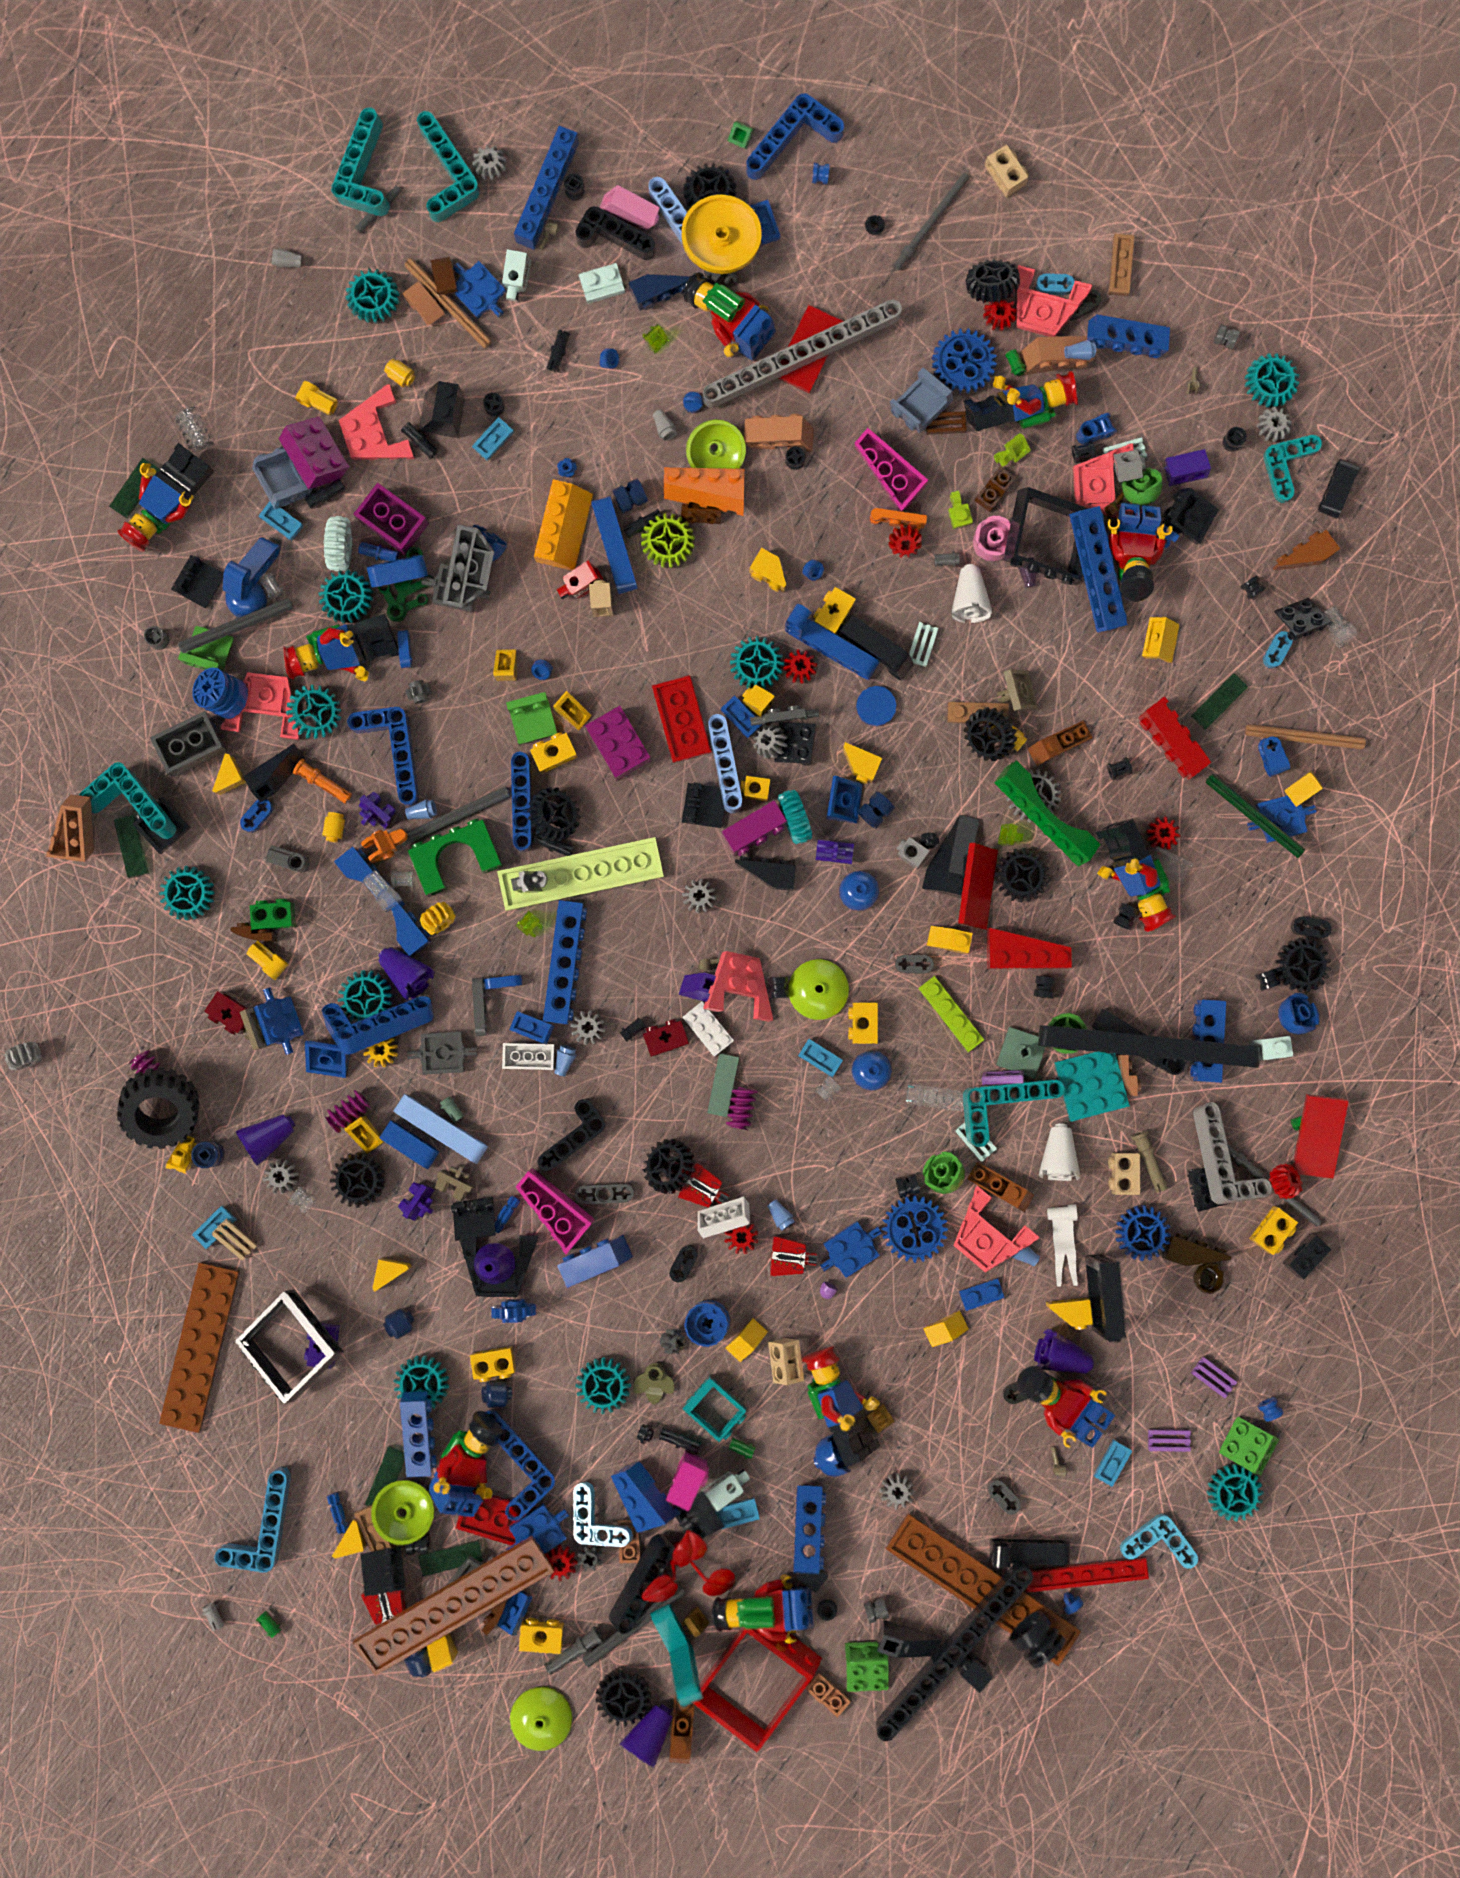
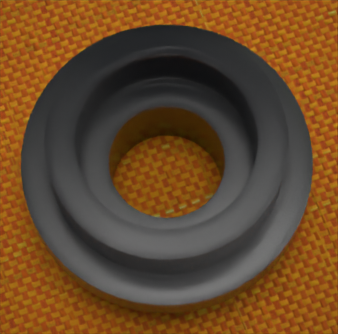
M872 215L867 218L865 229L870 235L876 236L884 231L885 222L882 217ZM877 224L878 228H872L871 225Z
M924 833L921 835L919 844L926 849H932L939 844V838H937L936 833Z
M643 1424L640 1427L637 1440L644 1445L646 1442L651 1441L654 1434L652 1425Z
M824 1599L819 1602L817 1614L822 1620L830 1621L836 1617L837 1606L834 1601ZM826 1606L831 1608L828 1613L823 1611V1608Z

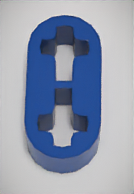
M400 630L397 634L401 668H411L409 630Z
M267 799L261 803L259 800H256L240 820L242 829L250 833L256 832L272 814V803ZM267 803L266 808L268 810L266 812L261 811L259 814H257L261 810L259 805H265ZM256 816V818L253 820V824H255L254 827L249 826L247 828L246 826L248 824L246 820H252Z
M522 975L483 979L484 990L523 985Z

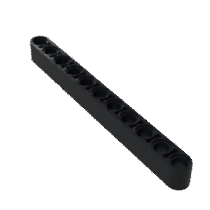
M1040 1025L1038 1046L1254 1068H1259L1261 1047L1047 1025Z
M1017 1561L1010 1567L877 1718L876 1730L880 1740L885 1742L891 1741L1029 1586L1033 1580V1575L1026 1562ZM1021 1570L1027 1571L1026 1575L1022 1577L1017 1574ZM1006 1586L1013 1587L1010 1592L1003 1591ZM997 1601L1000 1603L997 1607H990L992 1602ZM979 1617L986 1618L982 1623L976 1622ZM965 1633H972L970 1638L962 1637ZM952 1648L959 1649L955 1654L949 1653ZM940 1663L945 1665L942 1669L935 1668ZM925 1679L931 1680L927 1685L922 1684V1681ZM910 1695L918 1696L915 1700L908 1699ZM898 1710L904 1711L902 1715L894 1714ZM883 1726H889V1727H890L889 1730H886V1731L881 1730V1728H882Z

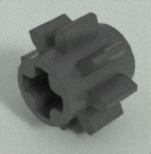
M423 680L409 683L410 689L406 690L409 701L413 700L414 704L427 702L429 700L428 695L432 694L430 685L428 683L424 684Z
M666 1329V1332L661 1335L660 1345L665 1348L664 1353L679 1354V1351L684 1348L685 1337L680 1335L681 1330Z
M585 1545V1551L578 1552V1556L582 1557L578 1561V1565L583 1564L585 1572L588 1568H592L595 1571V1565L602 1564V1560L598 1559L602 1555V1551L597 1552L595 1550L596 1545L593 1548H588ZM588 1554L590 1557L594 1556L593 1562L590 1559L586 1560Z

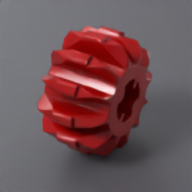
M1001 300L1000 303L993 302L992 304L988 302L989 305H985V313L983 314V319H987L986 326L992 324L993 331L996 327H999L1001 332L1004 330V326L1009 329L1012 325L1011 323H1014L1016 320L1014 315L1017 313V309L1013 308L1014 301L1007 303V301Z
M901 523L900 529L894 527L893 533L889 534V547L892 548L894 555L899 553L900 558L904 555L910 558V553L917 555L918 549L922 547V534L919 533L917 527L912 529L910 523L907 527H904Z
M798 649L796 652L797 656L790 652L789 657L791 659L785 658L784 662L787 665L783 667V671H789L786 674V678L794 676L793 683L798 678L800 679V684H804V677L807 681H811L810 675H816V671L812 668H816L817 663L812 662L815 658L814 655L807 658L808 651L805 650L804 654L801 655V651ZM799 663L804 664L803 668H801V671L797 670V665H799Z
M1157 817L1155 818V823L1150 822L1148 824L1151 829H1147L1145 833L1151 836L1146 840L1147 842L1154 841L1151 845L1152 848L1158 845L1159 851H1162L1164 846L1167 850H1170L1171 844L1174 846L1178 844L1175 838H1180L1181 834L1175 833V831L1179 830L1180 827L1172 826L1175 823L1174 819L1168 823V817H1163L1162 821ZM1165 830V835L1167 836L1162 838L1159 831Z
M1280 1164L1269 1172L1271 1187L1280 1199L1294 1198L1302 1191L1301 1185L1303 1182L1300 1180L1297 1169H1294L1291 1164Z
M751 1224L748 1228L745 1225L732 1229V1232L725 1231L726 1235L731 1236L724 1240L725 1243L732 1242L728 1249L732 1250L736 1246V1254H739L740 1248H743V1253L747 1254V1246L754 1250L751 1242L758 1243V1239L752 1238V1236L758 1235V1231L751 1232L755 1227L754 1224ZM741 1232L742 1234V1232H745L746 1241H737V1233Z
M559 1544L557 1550L553 1548L550 1550V1553H545L554 1567V1572L550 1577L551 1580L555 1578V1575L558 1576V1581H562L563 1575L566 1579H569L570 1573L576 1572L574 1566L578 1564V1560L573 1559L576 1555L575 1552L568 1553L569 1546L564 1551L562 1550V1545ZM558 1559H561V1562L563 1563L562 1567H560L559 1563H557Z

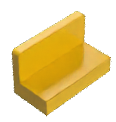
M1150 617L1142 657L1146 659H1162L1167 663H1172L1179 624L1167 617Z

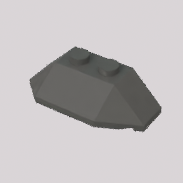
M461 524L457 525L442 604L463 608L487 589L494 550L478 528Z

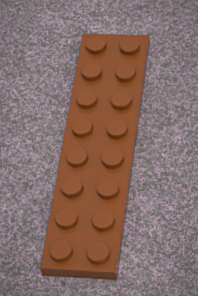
M203 1262L198 1263L159 1424L195 1433L201 1432L240 1271Z

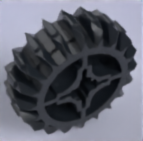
M714 162L711 167H708L707 163L704 164V168L698 165L696 167L697 172L691 170L690 176L686 177L687 183L683 185L685 190L683 192L684 198H687L686 204L691 205L690 208L703 198L720 195L719 189L722 184L726 188L724 195L736 197V184L733 183L734 177L729 176L728 169L723 171L722 165L715 168ZM697 184L701 190L698 197L694 193Z
M986 259V262H979L978 265H973L972 269L968 270L966 278V289L971 298H975L976 301L982 300L983 303L990 302L991 304L993 302L1000 303L1001 300L1007 301L1008 298H1012L1017 293L1020 284L1018 269L1015 268L1014 264H1010L1009 261L1003 262L1002 259L999 261H995V259L988 261Z
M989 707L978 709L966 721L967 727L963 731L967 734L964 739L969 740L967 746L973 748L971 753H978L977 758L983 756L984 761L991 759L992 762L997 759L1001 760L1008 756L1012 749L1015 748L1016 744L1014 742L1018 738L1014 735L1017 733V730L1012 728L1015 722H1009L1010 715L1003 716L1004 710L997 712V708L990 710ZM981 721H987L985 726H979ZM1002 742L1001 747H994V744Z
M548 787L540 790L538 794L536 793L533 796V800L529 802L531 807L527 810L528 813L532 814L527 819L533 821L531 827H536V834L542 833V839L548 837L549 841H554L555 839L556 841H561L569 838L570 834H574L576 828L580 825L578 820H580L581 816L577 814L580 808L575 807L578 801H572V795L567 796L566 790L560 792L559 787L554 789Z
M1025 848L1021 849L1020 854L1017 849L1013 850V855L1007 852L1006 857L1008 860L1004 857L1000 858L1004 865H996V868L1001 870V872H995L994 875L1001 876V879L996 880L995 883H1002L1003 886L998 888L999 891L1007 890L1004 893V897H1007L1010 893L1012 894L1011 901H1014L1018 896L1019 903H1022L1025 896L1026 901L1030 902V895L1037 899V892L1044 893V889L1040 886H1048V883L1043 881V879H1049L1050 875L1043 872L1048 871L1049 867L1042 868L1041 865L1046 862L1045 859L1039 862L1037 859L1040 857V854L1038 853L1033 857L1032 849L1029 850L1028 854H1026ZM1016 860H1027L1033 865L1025 868L1020 863H1017ZM1009 864H1011L1014 875L1007 881L1006 871ZM1030 870L1025 876L1026 880L1021 878L1014 881L1018 877L1017 875L1020 874L1018 871L1023 873ZM1037 870L1038 879L1033 887L1030 875ZM1015 883H1020L1028 891H1018L1011 886Z
M1298 938L1295 943L1289 941L1288 946H1282V950L1285 953H1277L1281 960H1275L1276 964H1280V967L1275 970L1282 973L1278 976V979L1285 978L1284 986L1290 984V990L1297 988V992L1301 993L1304 989L1307 993L1311 991V988L1317 990V984H1325L1322 978H1329L1325 971H1331V967L1326 966V963H1330L1331 960H1325L1328 952H1321L1323 945L1316 947L1317 941L1313 940L1310 943L1309 938H1305L1302 942ZM1304 949L1311 952L1316 960L1309 959ZM1297 951L1295 962L1289 965L1291 955ZM1301 963H1311V965L1304 968L1295 967ZM1317 966V972L1310 980L1311 969ZM1290 971H1296L1299 974V978H1302V981L1295 979Z
M664 1139L663 1143L657 1142V1148L651 1147V1154L646 1153L649 1158L648 1161L643 1162L647 1167L642 1170L647 1173L644 1178L649 1181L648 1185L653 1187L655 1191L663 1194H675L676 1191H682V1186H688V1180H694L691 1173L696 1172L692 1168V1166L697 1164L696 1161L692 1160L695 1155L690 1152V1147L685 1146L684 1142L676 1139ZM676 1151L679 1156L672 1157L669 1153ZM660 1177H669L670 1180L663 1182Z
M356 1152L354 1159L350 1153L347 1154L348 1161L344 1157L340 1158L343 1165L339 1163L334 1165L338 1171H331V1174L336 1176V1178L330 1179L331 1183L336 1182V1186L331 1187V1190L338 1189L339 1192L335 1194V1197L338 1198L342 1195L341 1203H345L348 1199V1207H351L354 1201L356 1208L361 1206V1201L366 1207L369 1205L368 1199L372 1203L376 1201L373 1195L381 1196L377 1189L383 1190L385 1188L384 1185L379 1183L386 1181V1178H380L379 1174H383L385 1171L384 1169L377 1170L381 1165L380 1162L373 1165L375 1157L367 1160L368 1154L364 1153L361 1159L360 1152ZM353 1163L364 1165L358 1172L347 1169ZM369 1169L373 1175V1186L367 1180ZM343 1174L349 1180L347 1191L343 1185ZM361 1175L362 1179L360 1180H362V1183L355 1185L354 1177ZM357 1188L369 1191L363 1197L352 1195Z
M622 1667L619 1668V1674L612 1670V1677L605 1674V1681L599 1682L601 1688L596 1689V1694L599 1696L595 1698V1702L600 1703L597 1706V1710H604L601 1715L602 1718L609 1716L608 1722L611 1723L614 1719L616 1720V1726H619L620 1721H623L624 1727L627 1726L629 1720L634 1725L636 1723L635 1717L638 1720H642V1713L647 1714L648 1709L646 1706L651 1704V1701L648 1699L651 1697V1692L647 1691L649 1684H643L645 1677L638 1679V1671L631 1675L630 1668H628L627 1673H623ZM619 1683L617 1691L606 1695L611 1686ZM626 1683L633 1685L638 1690V1692H636V1690H630L627 1687ZM622 1689H623V1694H625V1697H626L625 1705H624L623 1700H621V1698H620V1695H621V1693H622ZM635 1700H640L639 1704L633 1710L628 1711V1705L630 1703L635 1702ZM609 1703L619 1706L621 1712L612 1708Z

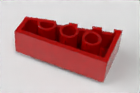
M1164 696L1138 717L1140 720L1139 724L1145 731L1148 730L1151 733L1153 742L1158 747L1161 746L1163 748L1165 757L1170 762L1175 763L1178 767V773L1183 778L1186 777L1189 780L1208 766L1211 761L1197 741L1190 740L1191 732L1186 726L1179 724V715L1175 710L1167 707L1166 704L1169 701Z
M993 928L987 929V970L1072 968L1071 947Z

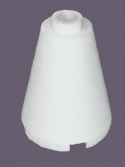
M974 564L965 565L959 574L952 607V618L965 623V619H971V623L987 620L990 618V613L992 614V608L981 570Z
M1055 1124V1127L1051 1128L1039 1170L1040 1178H1043V1175H1048V1180L1071 1181V1178L1076 1176V1180L1080 1179L1072 1129L1067 1128V1124Z

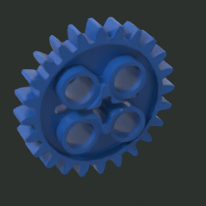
M960 328L957 335L952 330L950 337L945 334L944 342L939 340L937 344L939 347L934 348L935 354L932 356V360L936 361L932 363V368L936 369L934 376L940 375L938 380L940 382L945 381L944 385L946 387L950 385L952 392L955 388L958 389L959 394H961L962 389H965L966 393L969 394L970 388L977 392L978 385L984 388V381L989 383L990 376L994 375L995 371L992 368H996L997 363L993 361L996 360L997 355L991 353L994 352L995 348H988L990 340L984 342V334L977 337V330L973 335L970 334L969 328L966 333H963ZM961 346L963 351L958 352L954 347ZM979 353L982 358L975 359L972 354ZM963 359L967 360L965 364L961 363ZM953 364L956 369L950 370L946 365ZM971 371L973 372L974 376L967 377L965 375V372Z
M913 1195L912 1201L906 1196L905 1203L898 1199L897 1207L891 1204L892 1213L886 1211L885 1213L889 1218L882 1219L887 1226L881 1227V1230L887 1231V1234H884L882 1238L889 1239L885 1245L893 1246L890 1252L898 1251L897 1258L905 1255L906 1262L912 1257L914 1263H916L917 1257H920L922 1262H924L925 1255L931 1259L932 1251L938 1254L939 1251L936 1247H944L940 1240L947 1239L942 1232L948 1231V1228L942 1226L947 1220L940 1219L944 1212H936L939 1206L931 1207L932 1200L924 1203V1197L917 1201L915 1195ZM909 1211L913 1213L915 1225L917 1227L920 1226V1229L917 1230L921 1244L920 1247L916 1244L915 1234L909 1231L912 1228ZM920 1211L927 1213V1219L923 1222H919L916 1217ZM900 1216L907 1218V1224L904 1227L897 1225V1219ZM925 1231H931L932 1239L928 1242L922 1240V1234ZM906 1236H910L913 1239L909 1247L902 1245V1240Z

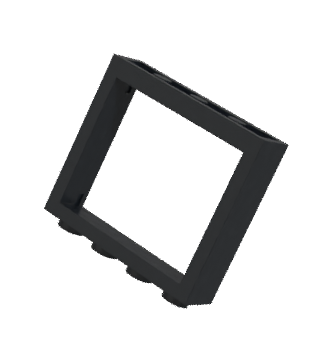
M1030 487L1018 490L1003 561L1009 562L1012 567L1027 568V571L1030 573H1042L1048 579H1059L1061 583L1066 585L1082 581L1083 572L1075 540L1068 572L1018 555L1028 503L1070 517L1069 514L1089 508Z
M1106 1254L1085 1256L1088 1298L1090 1300L1093 1322L1091 1330L1109 1342L1119 1343L1121 1339L1127 1338L1120 1261Z
M295 1289L283 1291L235 1340L242 1349L241 1352L251 1361L252 1367L260 1372L264 1382L274 1390L276 1397L280 1398L284 1404L294 1402L344 1352ZM286 1306L326 1355L293 1390L253 1340Z

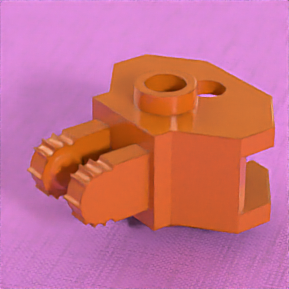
M381 829L363 840L361 845L365 849L377 846L378 851L368 857L370 862L375 863L392 858L395 855L394 852L398 851L397 846L407 841L408 834L403 829H397V831L395 830L391 833Z

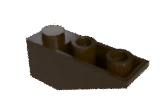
M1176 1233V1236L1171 1235L1168 1237L1170 1243L1165 1246L1166 1250L1162 1255V1258L1183 1266L1232 1259L1231 1256L1226 1255L1227 1250L1215 1247L1214 1250L1207 1248V1243L1196 1240L1195 1243L1187 1241V1236Z

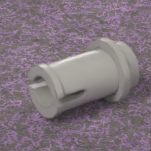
M214 1602L202 1608V1614L206 1615L212 1631L218 1630L225 1625L217 1610L218 1605H215Z

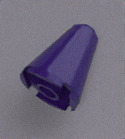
M393 947L384 948L379 953L378 962L407 1001H409V998L415 999L420 996L429 986L427 983L429 978L432 980L434 978L435 971L430 966Z
M282 1114L241 1128L236 1131V1134L256 1166H258L294 1132L293 1127L296 1125L290 1116L285 1117Z
M490 1243L483 1246L477 1252L474 1259V1268L478 1277L484 1282L500 1284L512 1275L515 1269V1258L512 1251L503 1244Z
M1047 1329L1043 1332L1045 1334L1044 1339L1039 1338L1034 1354V1361L1038 1362V1365L1035 1366L1043 1370L1086 1374L1093 1369L1094 1359L1092 1354L1058 1332Z
M663 1704L659 1707L655 1705L622 1739L620 1745L644 1763L655 1767L673 1718L670 1715L671 1710Z

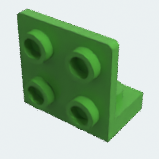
M195 626L192 637L209 629ZM227 635L187 653L180 652L178 660L183 664L202 670L214 667L224 672L234 638Z
M545 692L506 702L518 744H525L557 734L548 697Z
M1236 1417L1219 1453L1261 1476L1280 1439L1244 1419Z
M877 1642L845 1643L847 1691L888 1690V1655L877 1652Z

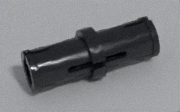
M558 330L557 337L554 346H551V355L546 369L549 371H553V369L556 373L559 371L562 357L566 354L567 341L570 337V333L567 331L562 333V330Z
M410 422L406 424L407 427L403 426L401 432L413 442L415 448H419L429 459L433 458L432 455L436 456L439 450L426 439L427 436L424 433L421 434Z
M338 479L330 485L321 486L320 490L304 498L310 509L324 501H330V498L346 491L341 480Z
M659 509L644 517L640 516L638 520L624 526L623 530L628 539L645 531V526L651 527L650 520L656 523V516H659L662 520L663 517Z
M535 833L534 836L542 838V833ZM535 837L532 843L549 848L548 851H556L565 856L572 855V852L565 850V848L573 851L575 847L562 841H556V839L549 841L548 837L542 840Z
M665 1427L662 1428L661 1433L663 1434H660L659 1440L676 1445L675 1448L679 1449L681 1447L695 1454L698 1453L699 1448L697 1447H700L702 1441L684 1436L685 1433L682 1432L679 1434Z

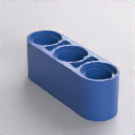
M424 555L366 567L371 587L428 576Z
M390 1120L379 1137L426 1169L430 1168L440 1153L436 1148Z

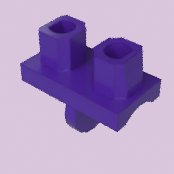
M372 792L367 797L363 795L359 799L361 801L359 807L362 809L359 814L363 817L361 824L366 826L370 823L373 827L380 824L386 830L390 826L395 809L387 804L381 810L377 806L381 802V798L375 792Z
M818 840L815 860L852 865L854 844Z
M413 1182L409 1192L415 1196L411 1201L404 1198L398 1205V1208L403 1212L402 1216L416 1221L418 1216L423 1218L426 1212L432 1214L434 1209L430 1205L433 1199L430 1197L435 1190L430 1186Z

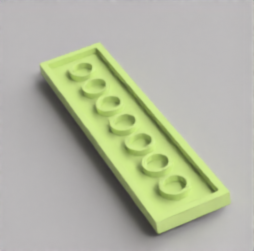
M655 837L497 871L505 911L664 877ZM543 871L548 877V882L542 888V892L530 893L521 890L513 891L511 879L519 877L518 872Z

